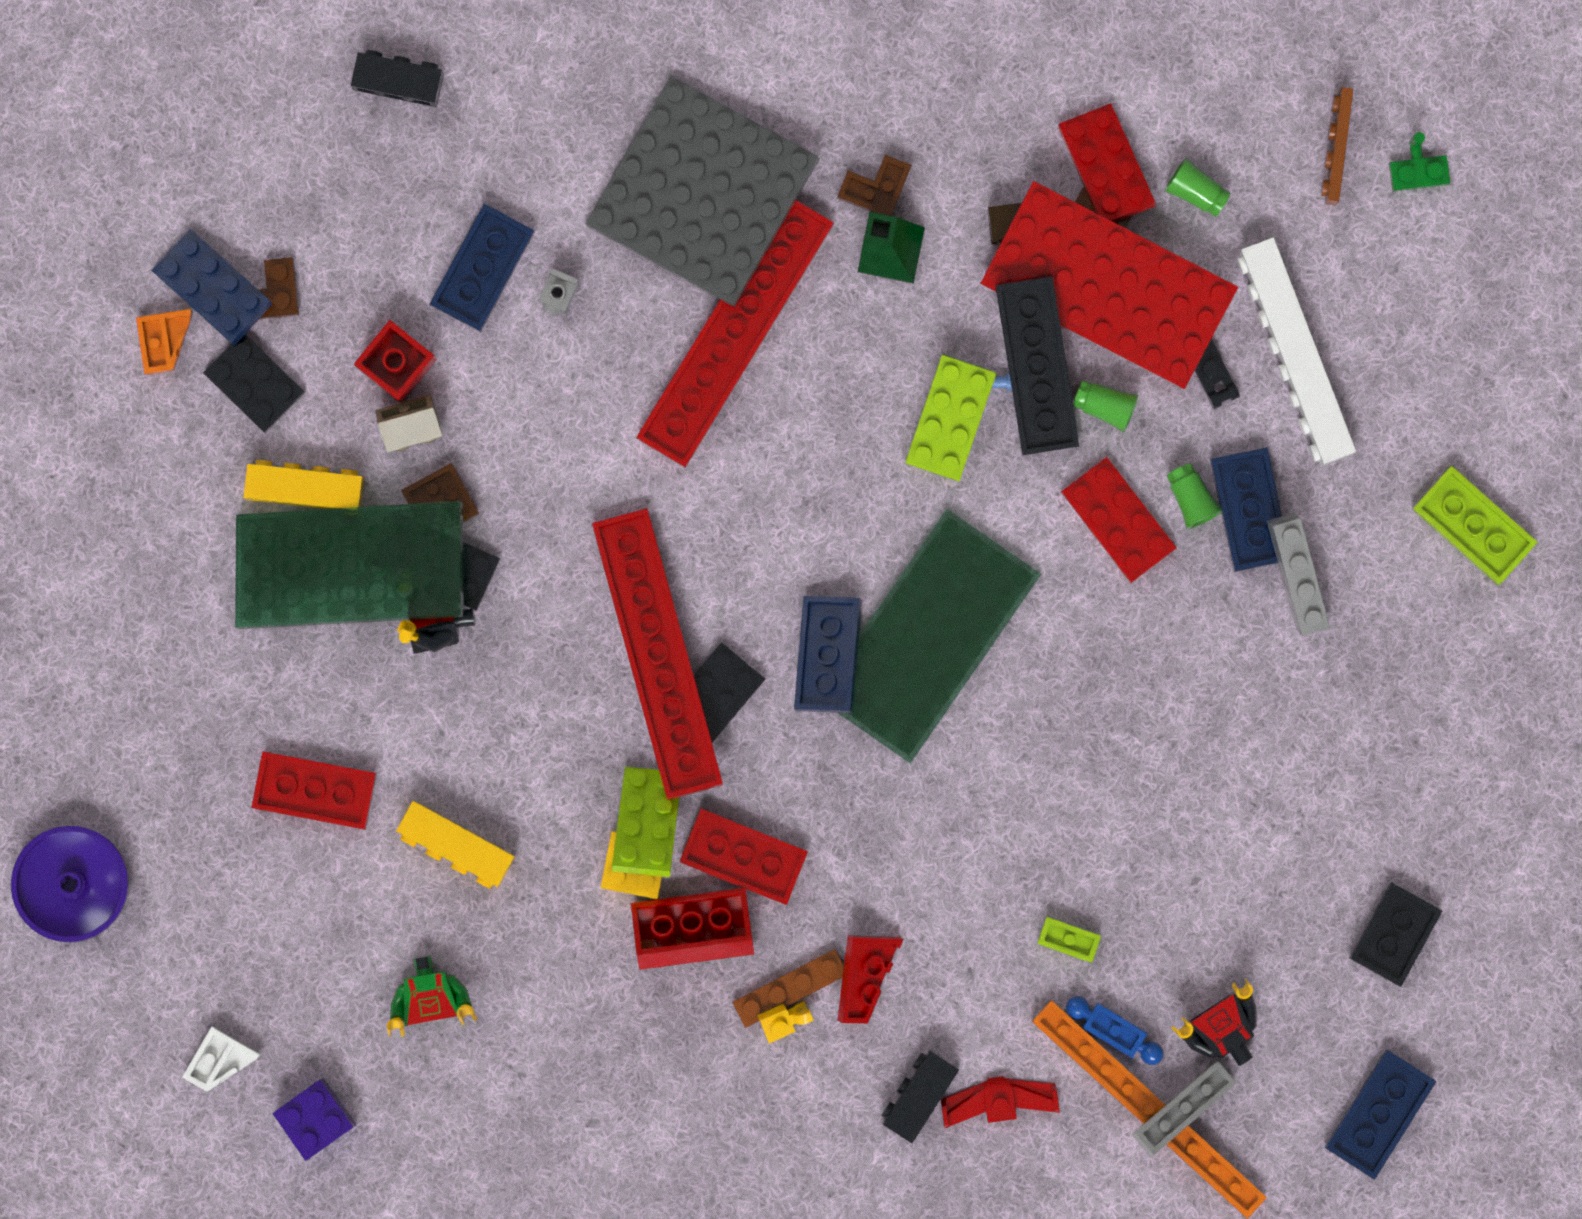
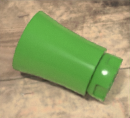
M1187 158L1178 166L1164 192L1177 196L1215 217L1225 206L1231 194L1223 189L1222 185L1199 170Z
M1083 380L1076 394L1073 406L1125 432L1139 395L1117 391L1097 383L1092 385Z
M1192 463L1183 465L1166 475L1182 512L1187 530L1195 528L1223 512L1206 488L1199 473L1195 472Z

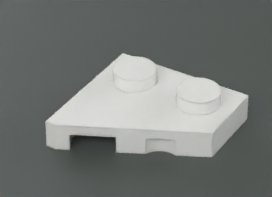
M212 1026L182 1078L208 1092L257 1060L261 1054Z

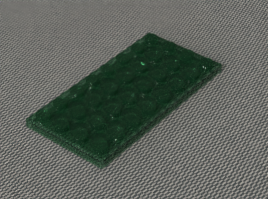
M461 501L236 514L235 627L237 629L464 617L463 503Z
M946 509L860 633L853 713L838 714L911 764L1035 585L1041 573Z

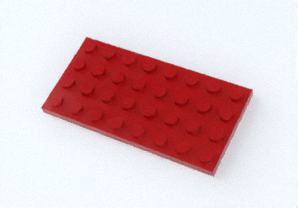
M1034 180L980 282L983 286L996 292L995 284L1053 275L1061 326L1183 389L1186 388L1238 289L1237 285Z

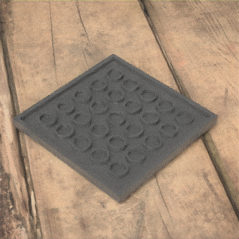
M670 76L585 224L596 232L735 308L820 158Z

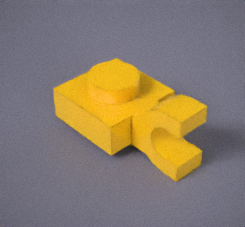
M804 1001L788 1010L784 1004H781L757 1015L769 1044L794 1033V1024L805 1025L814 1021Z

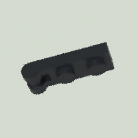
M1211 338L1195 369V373L1212 408L1216 409L1222 406V402L1228 399L1233 401L1239 398L1240 394ZM1222 381L1225 389L1216 392L1213 385Z

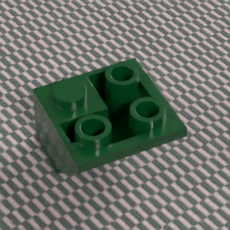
M869 212L857 273L914 284L925 227L898 217Z

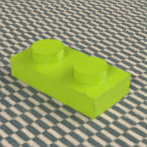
M1046 916L1037 944L1092 963L1101 936Z

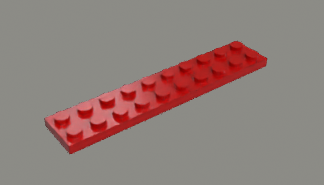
M796 200L735 308L722 300L718 302L638 433L637 440L680 466L687 467L834 225L832 221Z
M645 508L592 523L667 801L722 786L723 781L648 509Z

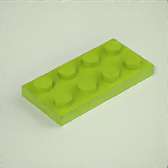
M942 354L905 463L960 482L997 372Z
M1450 466L1412 508L1416 514L1498 586L1538 543L1453 466Z
M627 766L624 768L612 872L670 877L679 798L667 801L660 772L657 769Z

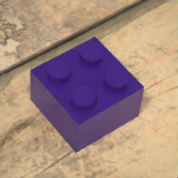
M324 1078L315 1082L272 1113L305 1161L356 1126V1123Z

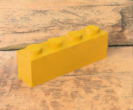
M255 460V464H247L243 498L248 501L361 513L365 479L362 476H358V471L341 469V474L329 473L330 468L313 466L312 471L301 470V465L294 463H284V468L272 466L273 462L267 460Z
M412 801L396 832L402 834L400 837L401 841L414 848L417 843L427 848L425 854L438 861L444 857L453 862L450 868L463 875H466L467 871L478 876L476 882L489 889L493 885L500 887L516 856L416 801Z

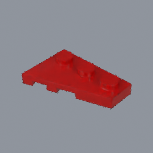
M848 935L837 1021L841 1023L868 1024L882 992L880 986L886 972L890 973L894 964L891 960L896 949H900L904 939L889 936Z

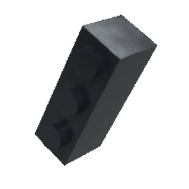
M373 50L357 53L350 85L354 91L437 108L444 77L442 69H438L439 65L422 61L421 65L410 63L411 59L402 56H394L393 59L384 58L382 53Z
M930 1050L926 1055L922 1052L919 1054L912 1066L916 1069L911 1079L904 1078L897 1089V1092L901 1095L895 1104L890 1101L881 1114L885 1118L882 1123L885 1127L912 1144L959 1071L957 1067Z

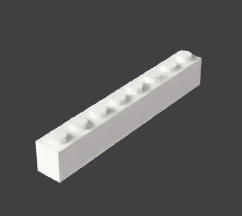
M1274 237L1241 249L1239 252L1240 258L1236 259L1237 265L1242 275L1247 274L1250 282L1247 285V290L1251 300H1257L1261 310L1257 312L1259 322L1262 328H1268L1271 338L1267 339L1269 348L1273 355L1278 354L1281 365H1278V371L1283 382L1288 380L1291 391L1288 392V397L1292 407H1298L1302 418L1298 419L1302 433L1304 435L1308 434L1312 445L1308 447L1313 461H1319L1320 466H1324L1356 453V449Z

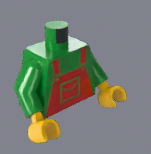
M431 956L414 959L416 976L404 979V983L397 987L391 1002L387 1032L388 1036L391 1037V1031L398 1028L400 1029L401 1037H404V1024L408 1026L457 1016L461 1024L465 1025L463 1021L465 1016L471 1015L475 1022L477 1015L472 1008L467 988L455 975L447 974L446 971L434 973Z

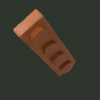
M1342 87L1339 94L1334 95L1332 100L1331 112H1336L1335 123H1330L1328 140H1333L1331 151L1326 152L1324 168H1329L1328 180L1323 179L1321 186V196L1325 197L1326 205L1336 206L1340 200L1353 88Z
M833 949L732 1003L744 1027L747 1028L759 1021L757 1015L781 1004L787 1007L841 979L844 966L836 950Z

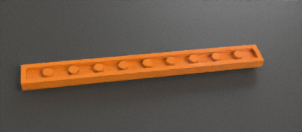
M1052 1000L1031 1021L1143 1124L1165 1106L1155 1094ZM1187 1126L1166 1144L1247 1219L1267 1198L1191 1127Z

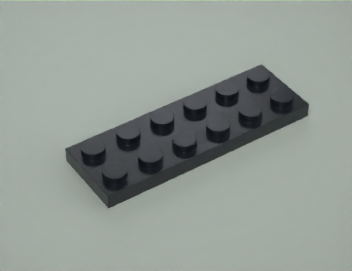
M1053 275L995 284L1022 456L1079 447Z

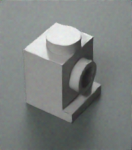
M552 268L539 298V303L544 305L542 310L558 316L559 312L567 314L579 286V280ZM555 288H560L563 294L561 297L555 298L552 296V291Z

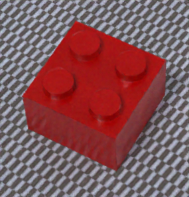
M389 320L353 365L395 400L402 403L434 365L437 358Z

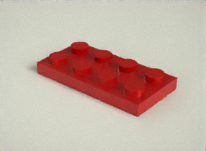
M1111 103L1058 124L1059 132L1097 214L1113 222H1118L1155 207L1156 202Z
M1107 457L1061 491V494L1130 584L1177 549Z
M262 751L251 808L366 830L377 773Z
M700 809L679 862L787 905L808 851Z

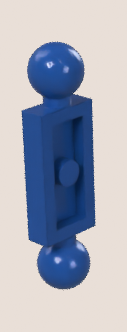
M1081 996L1072 997L1067 1002L1066 1011L1071 1018L1086 1019L1082 1028L1129 1057L1133 1058L1138 1051L1142 1060L1148 1065H1156L1163 1059L1164 1052L1158 1043H1145L1143 1041L1147 1035L1146 1032L1099 1003L1092 1010L1089 1008L1087 1000Z

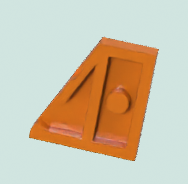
M191 309L136 317L145 375L175 370L193 315Z

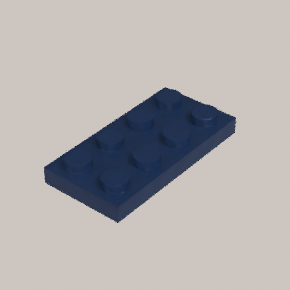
M483 204L433 296L430 306L481 332L535 231Z
M191 229L152 269L154 274L234 346L273 305L266 296Z
M1268 448L1210 459L1219 505L1223 510L1221 514L1234 572L1278 563L1267 520L1281 517L1282 513Z
M803 596L794 710L853 713L862 606L860 598Z
M1385 1050L1324 1148L1375 1180L1437 1081L1392 1052Z

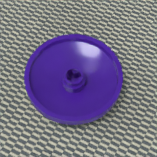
M79 826L56 827L36 836L20 852L11 876L12 899L20 917L36 933L60 942L88 940L108 929L121 914L129 890L128 871L119 850L103 835Z

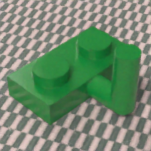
M1417 132L1409 142L1412 160L1389 163L1392 192L1450 184L1447 155L1423 158L1421 146L1425 141L1423 133Z

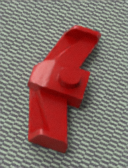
M1004 1076L988 1078L987 1081L941 1099L944 1128L985 1112L988 1123L1017 1119L1015 1108L1060 1113L1055 1083L1010 1079Z

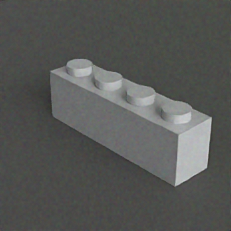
M1291 513L1267 520L1296 630L1304 636L1330 628L1301 518L1297 514Z

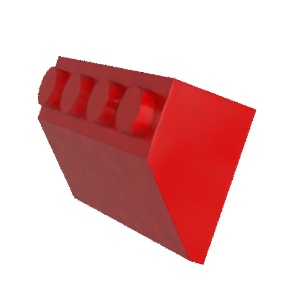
M746 888L631 903L639 970L754 955Z

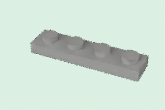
M1219 1061L1215 1062L1132 1134L1147 1154L1152 1157L1236 1084L1235 1080Z

